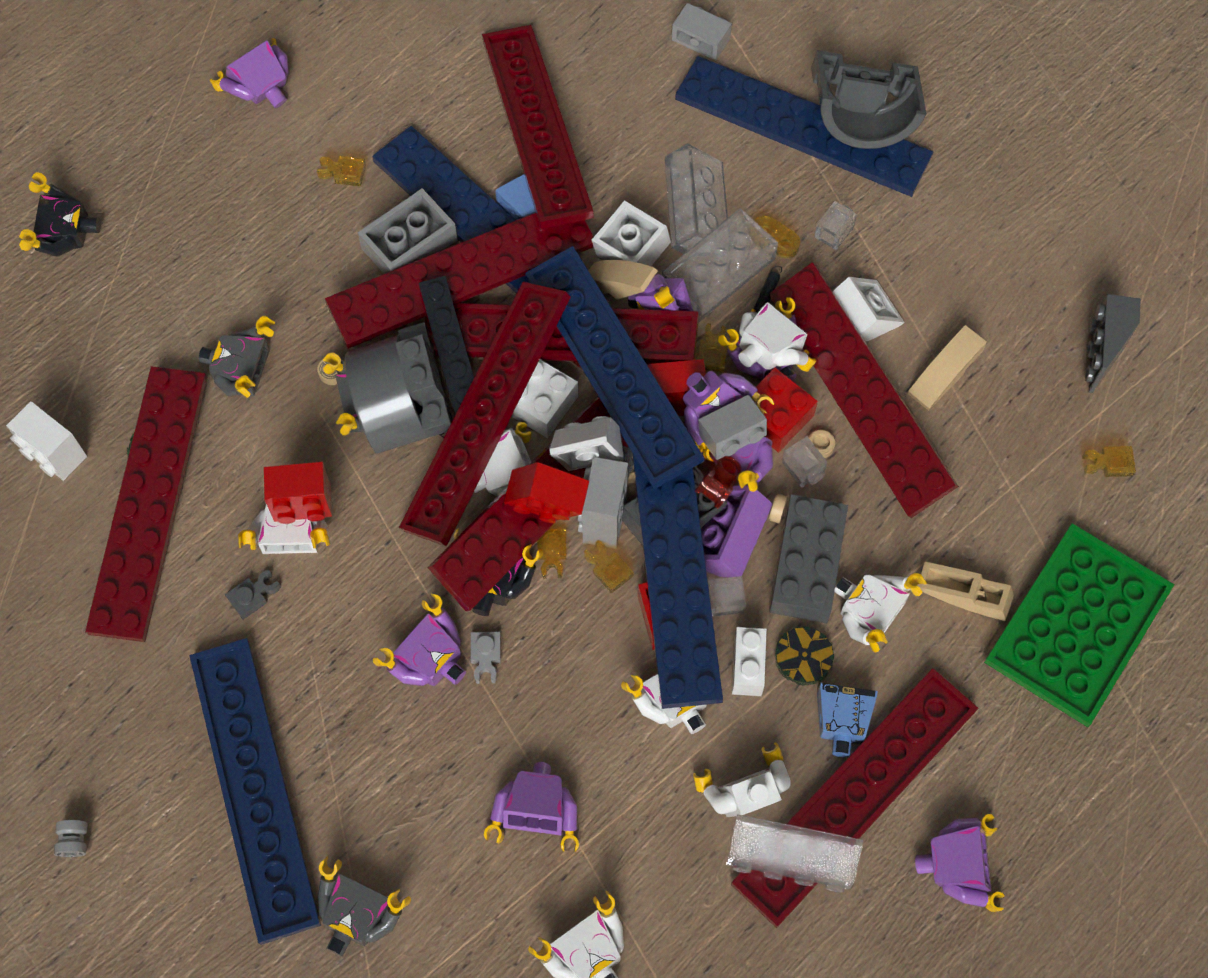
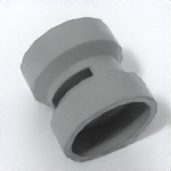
M80 820L57 822L55 833L58 835V842L54 845V855L60 857H80L86 855L87 845L84 843V835L87 833L88 823Z

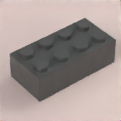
M791 494L770 613L827 624L832 610L848 505Z

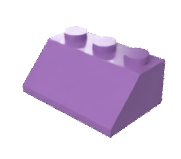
M748 485L744 486V488H740V486H713L727 502V505L701 528L706 572L719 577L741 578L773 504L758 490L750 491Z

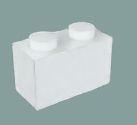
M736 628L732 694L762 696L765 683L767 629Z

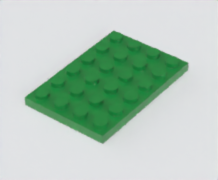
M1072 523L984 663L1084 726L1089 727L1175 584Z

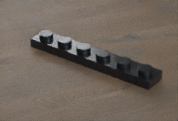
M446 276L419 282V288L454 414L456 415L474 376Z

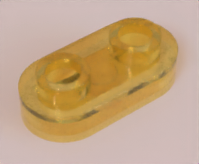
M759 216L753 221L751 235L756 242L781 258H792L798 253L800 238L794 231L770 216ZM761 231H767L768 234H762ZM788 245L790 248H784L782 246Z

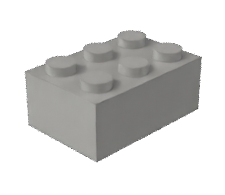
M423 188L358 232L361 249L383 274L445 250L458 241L455 223Z
M593 457L592 466H586L584 479L589 480L582 515H578V532L583 533V543L617 549L622 525L623 506L626 505L628 463Z

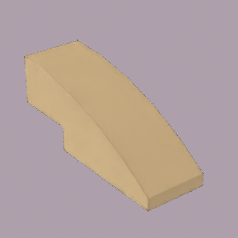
M624 260L594 262L589 269V273L602 294L610 293L616 300L644 292L658 272L654 267Z
M965 325L930 363L907 394L929 411L964 375L965 370L983 352L987 341Z
M930 562L924 563L921 575L927 584L917 585L922 592L965 610L1006 621L1014 597L1011 585L985 580L979 573Z

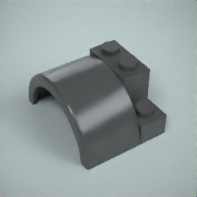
M816 51L811 66L813 83L818 85L823 123L830 134L837 140L857 148H882L902 141L921 125L927 113L918 66L892 63L890 71L844 64L842 54ZM888 92H891L897 99L885 105Z
M425 323L398 330L399 335L349 350L345 354V372L353 405L363 432L375 453H381L445 433L453 421L439 376L431 334ZM414 400L419 406H423V411L420 415L415 407Z

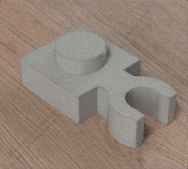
M471 632V664H479L474 671L475 682L480 684L481 674L488 672L491 674V682L496 683L497 673L492 664L501 663L500 632Z

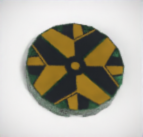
M804 626L793 628L784 633L777 643L774 657L776 667L784 678L788 681L796 682L798 685L805 686L816 684L827 676L832 668L834 652L832 644L826 635L817 629Z

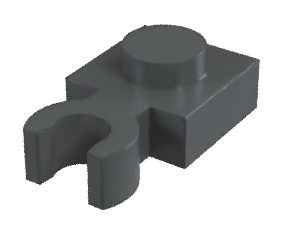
M269 570L263 571L256 583L253 584L248 578L225 594L228 601L243 620L267 604L263 597L264 595L275 594L280 590L281 586L278 581L272 585L265 584L272 577Z

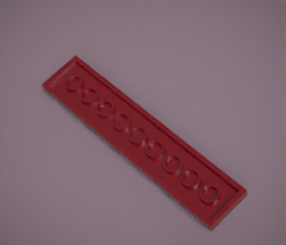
M532 25L482 34L483 44L540 228L544 229L594 218V211Z
M534 213L325 298V302L347 349L426 317L427 313L420 292L419 282L446 276L453 305L526 276V272L572 246L578 254L594 247L592 243L594 236L585 220L541 229L537 215Z
M813 262L770 293L771 299L775 304L777 301H781L784 310L788 308L786 298L790 297L794 300L795 309L791 312V315L795 316L797 326L808 334L803 350H808V356L817 360L813 366L907 516L913 518L958 488V484L817 265Z
M522 282L399 526L401 530L447 547L571 298L566 291Z
M466 303L454 305L468 357L485 358L511 305ZM612 308L646 364L695 360L699 324L698 311ZM426 316V317H425V324H426V326L428 327V329H429V331H430V334H431V338H432V342H433V346H434V350H435V354H436V355H434V356H438L437 349H436L435 342H434V338H433L432 331H431V328H430L429 320H428V317ZM556 326L540 360L577 361Z
M150 367L85 632L88 635L138 642L146 641L208 378L205 373Z
M597 396L571 423H589L596 417L606 416L610 418V415ZM621 435L622 449L624 451L628 445ZM551 443L530 463L539 462L584 479L586 467L568 471L550 455ZM507 488L427 567L465 611H471L521 559L524 548L530 544L533 546L554 524L541 521L539 515L534 513L521 514L513 510L514 506L504 503Z
M932 668L731 882V885L773 926L778 928L979 708Z

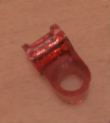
M731 456L719 459L698 484L695 492L697 494L702 493L715 503L714 507L720 508L733 491V486L742 472L741 465Z

